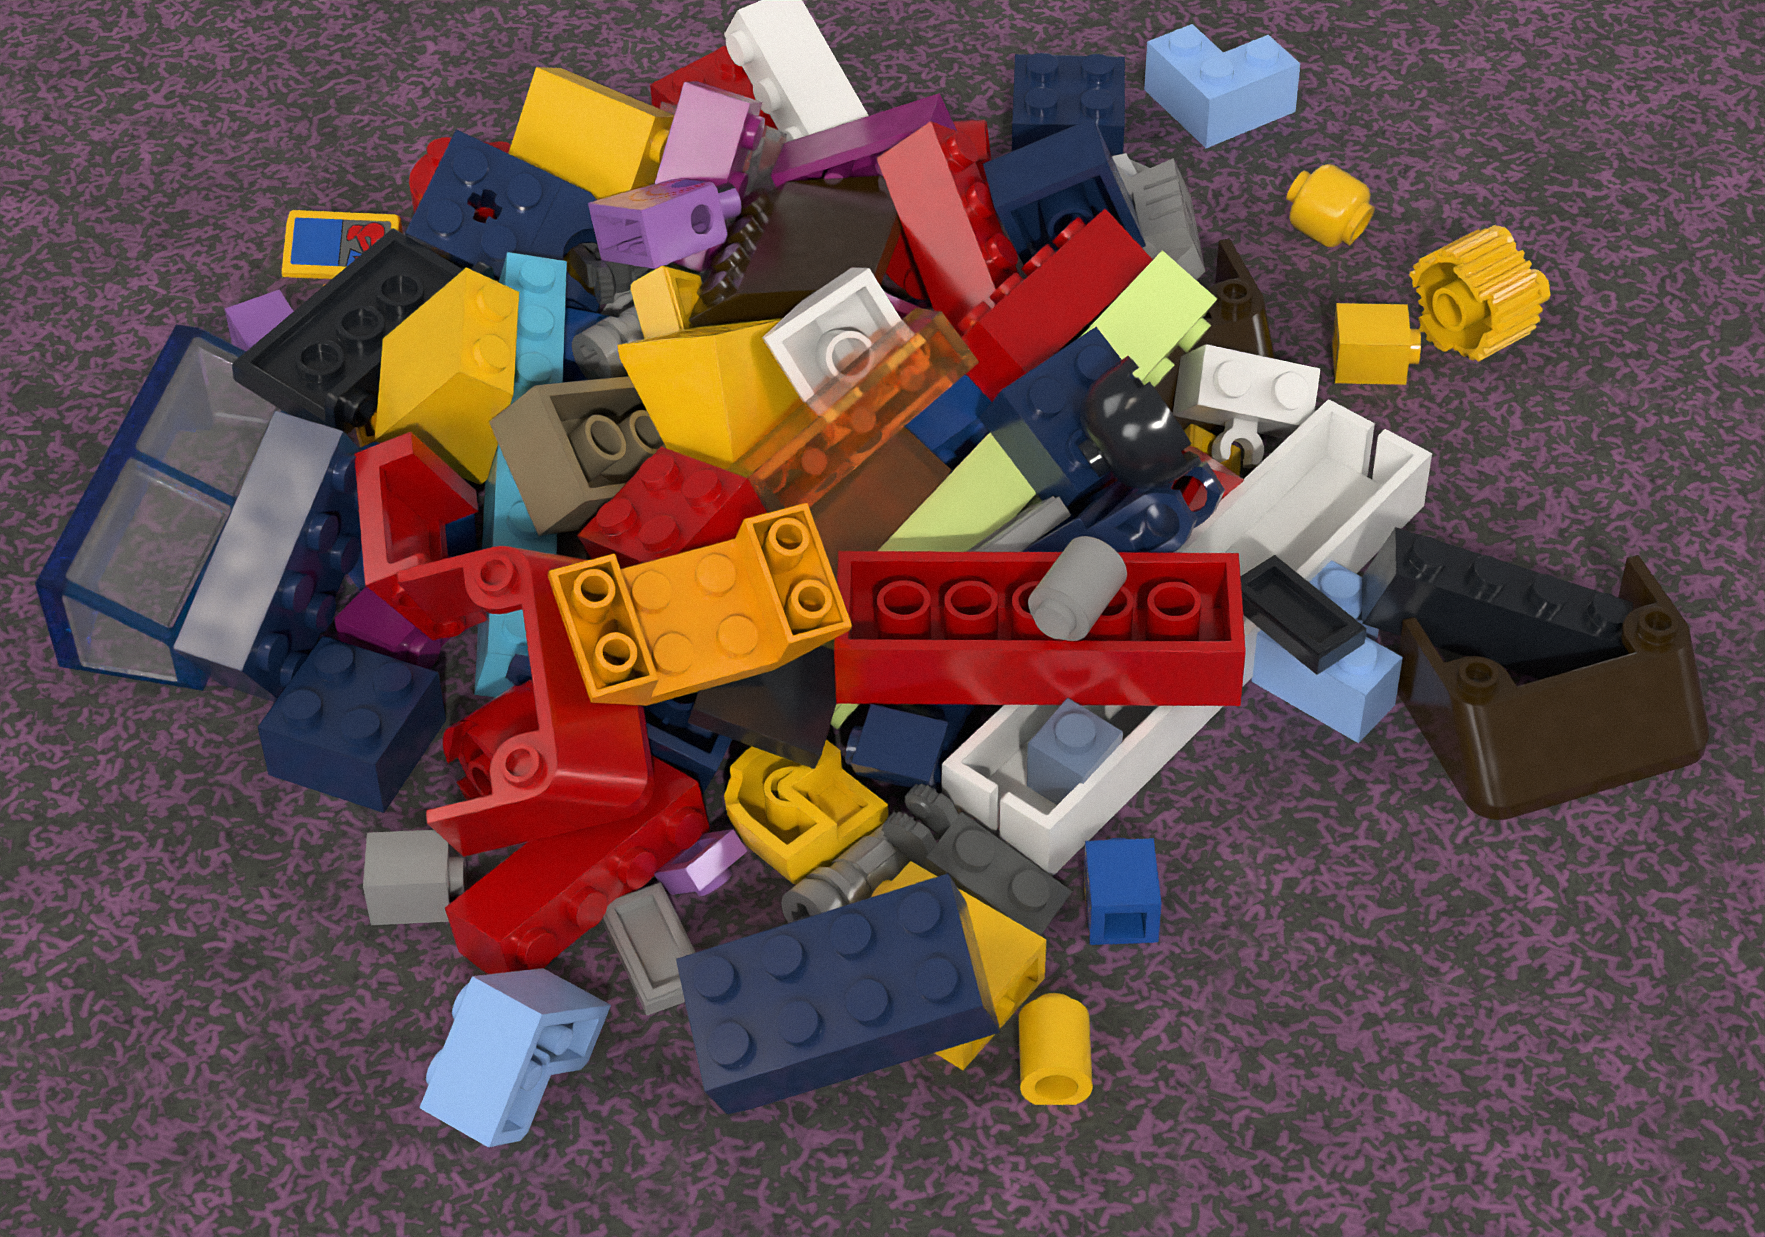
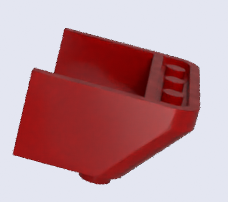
M495 546L397 571L398 584L434 623L480 611L491 614H506L523 610L539 730L513 736L498 747L490 763L492 795L426 810L427 824L463 857L626 819L641 812L652 798L655 780L643 705L590 702L548 578L550 570L588 561L586 559L509 546Z

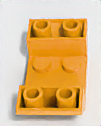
M808 503L744 519L736 538L623 569H620L616 555L611 554L550 570L548 573V578L590 702L648 706L698 692L699 690L773 671L850 631L852 627Z

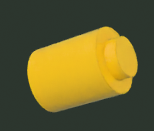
M1060 993L1041 995L1027 1003L1021 1009L1018 1017L1020 1090L1023 1097L1035 1105H1077L1089 1097L1093 1088L1089 1012L1082 1003L1071 999L1067 995Z

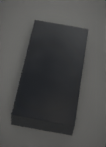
M1273 555L1240 576L1243 615L1316 675L1365 643L1366 627L1276 555Z

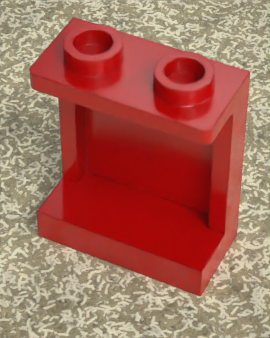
M412 432L354 453V456H356L355 469L365 586L433 641L440 638L455 637L465 629L485 622L487 620V612L480 611L434 623L398 584L397 578L398 570L448 558L445 524L478 512L476 490Z

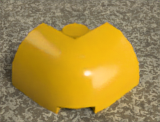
M827 739L815 769L753 746L747 749L730 766L731 776L724 799L727 815L732 825L749 849L795 885L806 879L818 867H830L832 861L861 838L872 834L889 817L888 804L842 769L841 750Z

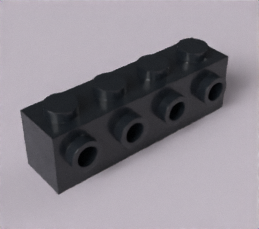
M1395 527L1362 576V624L1401 636L1403 620L1415 617L1433 646L1467 657L1479 656L1497 662L1503 668L1534 678L1545 679L1629 654L1622 643L1621 631L1626 616L1633 611V602L1618 598L1609 593H1602L1564 581L1552 575L1542 574L1504 562L1492 556L1482 555L1441 542L1432 537L1422 536Z

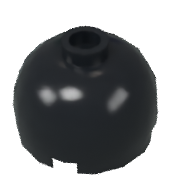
M1126 356L1098 377L1085 394L1081 404L1080 421L1088 439L1077 446L1099 478L1110 471L1127 487L1139 490L1161 488L1180 479L1199 466L1201 460L1197 454L1191 451L1185 454L1181 453L1182 450L1192 443L1151 382L1149 381L1144 385L1139 377L1134 380L1129 377L1139 367L1133 359Z

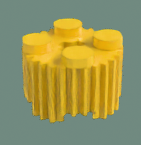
M1497 225L1481 231L1477 229L1420 258L1419 262L1413 265L1414 270L1410 272L1409 276L1413 280V288L1418 287L1416 292L1421 295L1418 303L1424 307L1422 316L1418 317L1421 325L1419 329L1420 332L1426 333V340L1432 341L1434 346L1441 351L1446 352L1453 348L1455 351H1459L1463 357L1468 355L1470 360L1476 359L1479 362L1531 334V331L1536 329L1535 324L1540 322L1541 318L1538 314L1543 311L1540 304L1548 301L1551 295L1548 279L1541 271L1530 269L1531 261H1525L1524 251L1516 249V243L1508 229Z

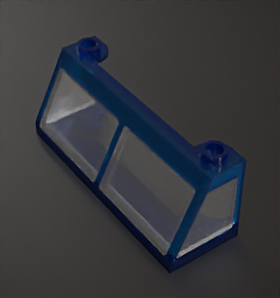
M175 325L35 582L59 667L204 690L210 677L176 652L173 647L273 413L278 411L287 414L234 381L232 363L246 352L245 350L201 328Z

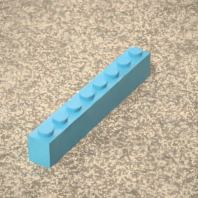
M507 252L499 283L519 291L514 394L511 404L535 385L563 382L567 261ZM498 444L488 479L485 481L482 550L495 546H509L556 554L557 534L538 536ZM523 610L506 614L487 613V620L478 624L474 695L497 697L510 687L515 686L505 676L515 654L529 657Z

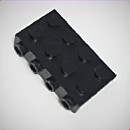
M392 228L232 363L233 379L289 415L335 428L348 434L355 427L359 428L365 425L377 409L383 338L463 271V269ZM481 261L471 268V270L494 280V269Z

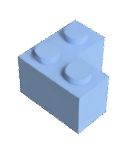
M1191 24L1147 41L1144 90L1205 148H1208L1296 112L1300 63L1269 35L1222 52Z
M1331 560L1309 583L1362 624V577ZM1362 624L1367 628L1365 643L1316 675L1265 632L1260 630L1257 633L1251 682L1359 743L1395 706L1403 657L1375 642L1378 638L1379 629Z
M544 968L472 976L470 982L460 991L454 1002L452 1016L455 1020L445 1045L435 1055L427 1070L426 1082L428 1087L420 1109L487 1147L521 1141L529 1131L550 1076L581 1070L589 1061L611 1005Z

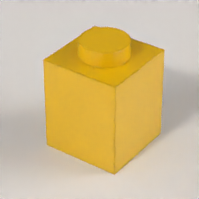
M1336 303L1332 337L1335 383L1406 385L1409 364H1419L1421 351L1420 329H1410L1408 304Z

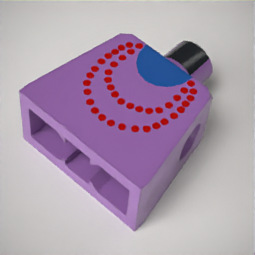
M679 178L588 203L601 260L652 269L724 243L728 235L724 220L739 216L741 213L740 196L731 183L727 182L715 186L713 182Z

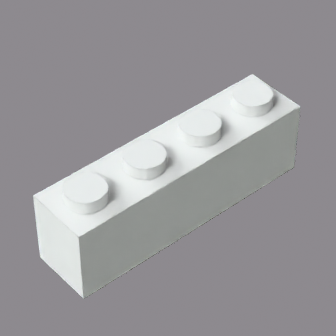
M761 0L737 10L724 33L727 50L734 63L743 67L753 84L755 100L762 102L761 110L766 114H770L781 133L782 147L786 142L868 116L802 0Z

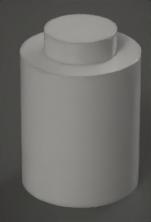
M1088 536L1074 538L1029 597V610L1038 628L1054 639L1077 641L1084 638L1126 581L1127 569L1123 559L1110 545L1099 539Z

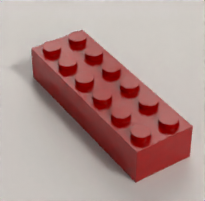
M838 551L837 585L852 627L850 631L836 637L834 640L836 704L1062 705L1069 698L1079 705L1241 706L1246 648L1239 553L1117 552L1126 565L1127 578L1125 583L1084 638L1077 641L1054 639L1043 633L1036 625L1028 606L1031 593L1062 552Z

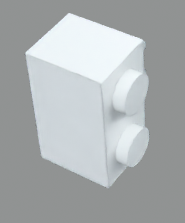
M1206 344L1181 356L1173 415L1225 426L1224 432L1220 433L1213 442L1212 458L1219 463L1229 460L1231 444L1233 441H1236L1243 446L1245 451L1243 467L1250 469L1258 466L1264 455V445L1258 433L1284 439L1288 438L1315 412L1320 368Z

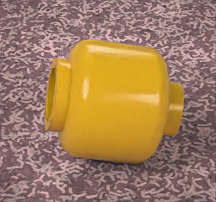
M1333 164L1322 165L1312 174L1305 170L1302 171L1292 183L1286 199L1293 203L1289 215L1292 226L1326 247H1335L1342 242L1350 246L1366 229L1375 210L1374 206L1369 204L1371 195L1368 186Z

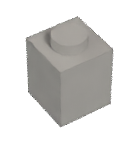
M435 830L367 833L363 889L371 925L449 922L445 907L454 901V897H459L467 890L465 857L454 856L452 846Z

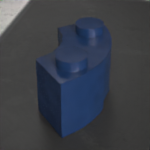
M871 704L864 726L855 725L851 731L846 748V764L852 765L855 773L862 777L908 788L922 783L925 786L929 785L930 788L935 789L940 794L942 793V763L971 737L977 722L975 707L970 704Z

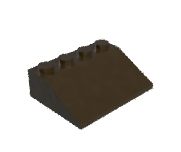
M883 175L786 181L769 192L765 188H759L747 195L741 201V213L736 217L734 224L727 229L728 235L721 251L710 263L713 269L707 281L697 291L699 298L688 320L695 328L784 318L802 300L850 268H869L881 286L903 228Z

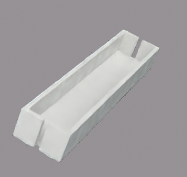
M1328 399L1246 476L1243 483L1229 492L1220 501L1217 510L1204 523L1195 527L1190 538L1173 553H1239L1240 576L1273 555H1276L1308 582L1331 560L1357 574L1380 551L1394 528L1402 529L1424 507L1432 453L1384 429L1378 435L1372 479L1368 478L1375 423ZM1243 615L1246 648L1243 675L1244 686L1253 677L1257 633L1261 629ZM1003 705L942 763V794L952 801L958 815L961 812L1053 877L1085 845V841H1089L1223 706L1081 705L1123 731L1122 743L1084 784L1079 783L1056 805L1027 787V758L1029 741L1061 705Z

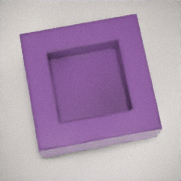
M734 829L705 833L701 835L696 844L688 849H682L654 872V875L662 883L664 889L672 895L696 892L698 896H704L716 890L730 879L732 872L728 867L744 855L747 849Z

